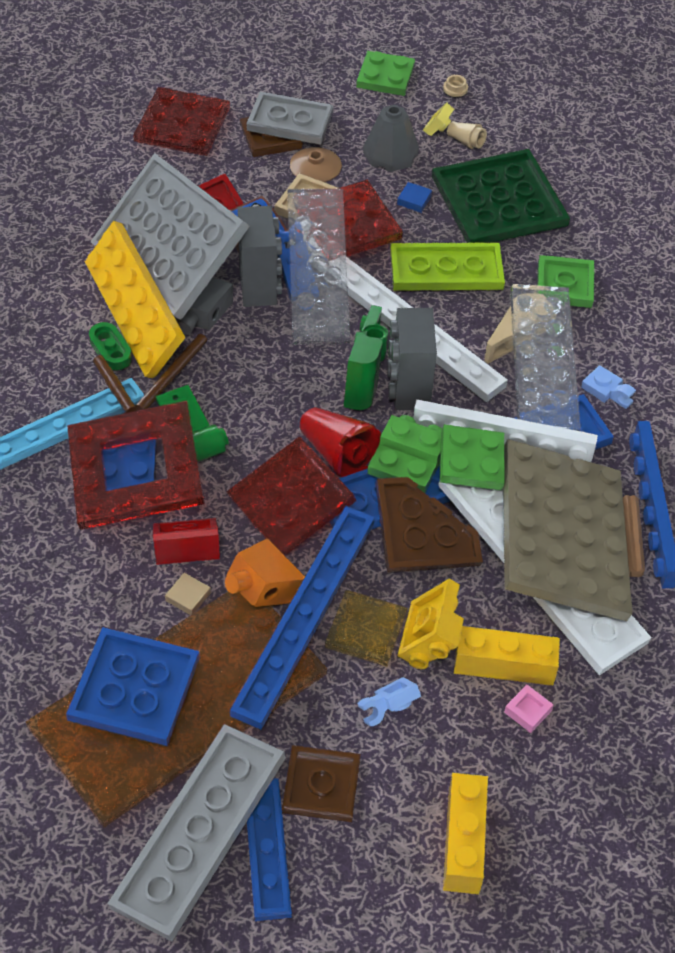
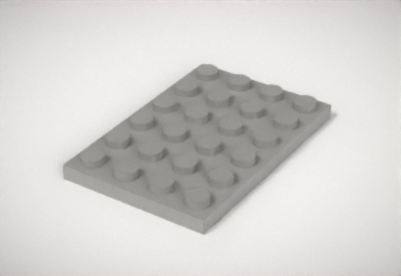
M154 153L90 242L96 246L103 233L113 221L122 223L173 316L181 320L250 226Z

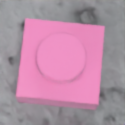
M526 684L506 705L504 713L528 732L532 733L551 713L553 704Z

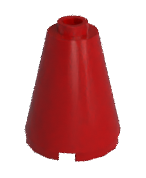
M318 407L306 411L300 420L301 432L338 476L344 477L368 469L366 465L374 456L380 444L381 432L374 425Z

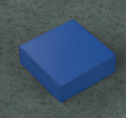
M408 182L398 197L397 205L422 213L432 197V190Z

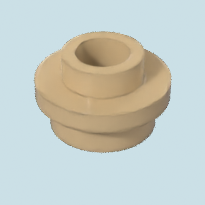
M451 75L444 82L443 90L449 96L461 97L468 92V84L463 76Z

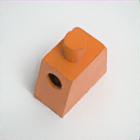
M265 539L240 551L236 555L225 578V587L232 594L240 592L255 607L291 603L305 576L269 539Z

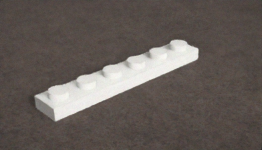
M416 400L413 419L417 424L425 427L437 425L443 428L445 424L504 432V444L507 439L567 455L573 460L582 459L592 462L598 437L595 434L422 400Z

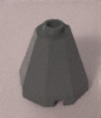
M390 105L383 107L363 146V153L371 166L376 168L382 166L385 167L386 171L394 172L411 167L414 158L417 157L419 145L409 116L403 107Z

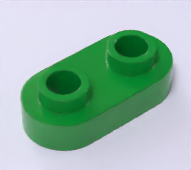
M100 322L91 327L89 330L90 344L97 355H102L112 370H122L128 367L132 362L131 348L116 326L108 322Z

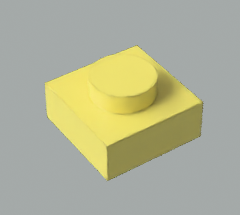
M446 102L431 117L423 131L430 136L438 130L443 132L451 122L449 116L454 108Z

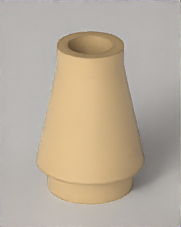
M452 121L447 129L448 136L455 138L470 149L474 147L479 149L486 141L487 131L482 128L481 124Z

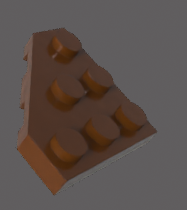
M409 477L379 478L376 480L375 485L387 572L480 566L483 563L478 532L469 524L466 526L452 515L453 512L436 498H430L417 488L418 484Z

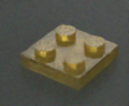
M346 590L326 638L325 648L388 667L408 608Z

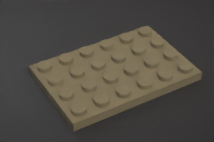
M507 439L504 444L503 486L505 590L627 622L632 615L621 471L582 459L573 460L567 455Z

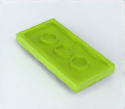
M391 243L390 256L393 291L504 290L505 279L500 243Z

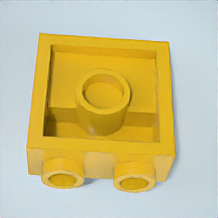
M450 578L411 601L397 656L409 662L416 669H426L430 661H434L437 658H447L449 651L456 649L462 640L461 629L464 618L454 613L458 605L457 595L460 584Z

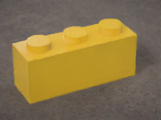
M462 626V640L455 651L454 674L554 685L559 667L560 638Z
M452 773L448 795L443 891L470 894L480 893L484 878L488 776Z

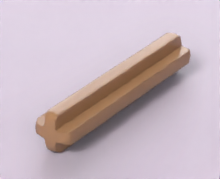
M635 495L623 496L629 577H642L645 571L639 499Z

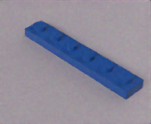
M638 421L635 432L630 434L629 445L630 450L636 453L634 459L635 475H640L641 478L639 498L640 500H645L646 504L643 511L644 524L650 525L651 530L648 536V545L650 551H655L656 556L653 562L654 576L660 577L662 589L675 588V542L650 421Z

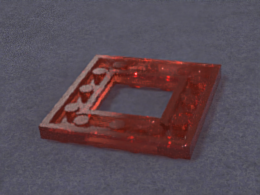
M187 401L67 425L76 517L80 530L205 504ZM162 438L167 479L107 491L103 450Z

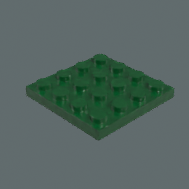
M530 149L432 168V178L467 243H492L569 226L570 217Z

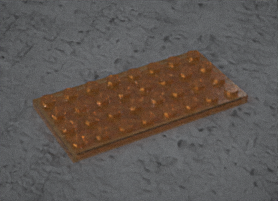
M226 592L153 639L197 650L200 655L168 746L68 721L66 713L76 689L25 721L26 726L101 826L105 828L198 764L224 724L241 732L251 727L249 724L230 717V709L282 618L271 605L255 607L240 592L234 594ZM308 646L272 712L327 675V667Z

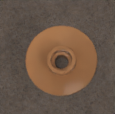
M320 147L302 149L295 153L290 160V169L296 177L300 173L322 182L334 179L338 176L342 167L340 158L334 152Z

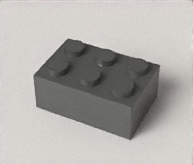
M272 205L237 207L238 217L250 226L238 242L243 307L277 305V295L282 294L281 278H277V275H282L281 258H277V255H282L281 237L275 236V234H279V218L273 217Z
M397 308L396 320L390 321V337L394 338V340H389V358H392V360H387V377H390V380L393 382L388 384L389 400H394L395 410H414L416 400L431 402L437 357L433 308Z

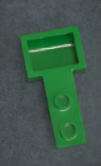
M371 305L368 315L362 316L360 332H356L354 346L348 359L344 397L345 408L364 410L373 403L378 386L380 362L385 359L388 330L380 325L381 306Z

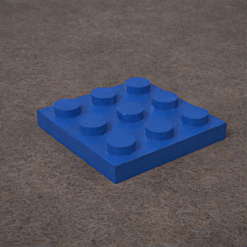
M102 627L66 713L67 720L168 746L200 659L199 651Z

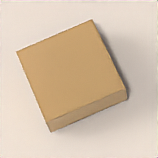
M183 573L166 593L165 600L193 616L211 594V587Z

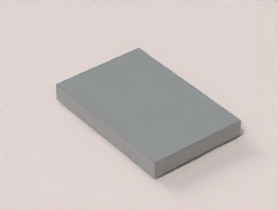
M259 92L247 121V131L321 145L333 114V105Z

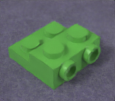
M391 415L380 436V444L368 465L367 474L378 478L409 477L418 484L417 488L426 493L440 464L442 428L437 425L425 427L417 424L408 415H401L400 417Z

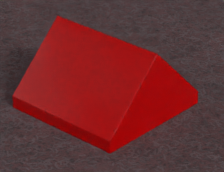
M216 518L153 523L156 565L220 559Z

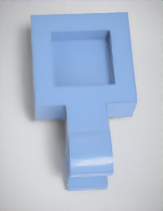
M600 365L582 381L581 388L605 403L610 398L625 409L633 403L630 397L636 391L628 384L622 385V378Z
M402 677L374 691L375 696L360 700L358 707L362 710L373 707V713L363 720L365 724L375 726L382 721L387 709L390 711L404 710L412 704V701L421 697L417 684Z

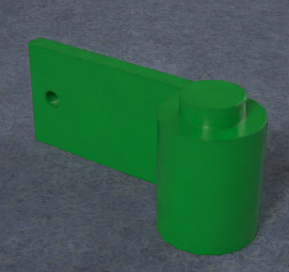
M189 385L155 396L174 437L190 465L226 451L225 446L229 444L226 432L223 428L218 429L215 424L209 425Z

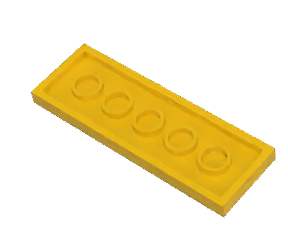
M113 221L103 233L102 238L93 251L88 255L85 264L126 342L130 346L144 376L154 378L185 339V335L122 223Z

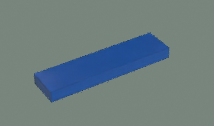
M274 778L247 820L255 921L292 918L279 778Z

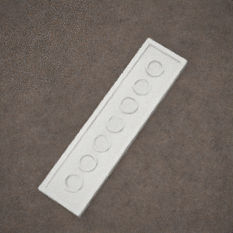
M439 482L438 486L504 563L503 488L502 490ZM533 597L598 675L603 674L647 645L652 638L632 615L626 622Z

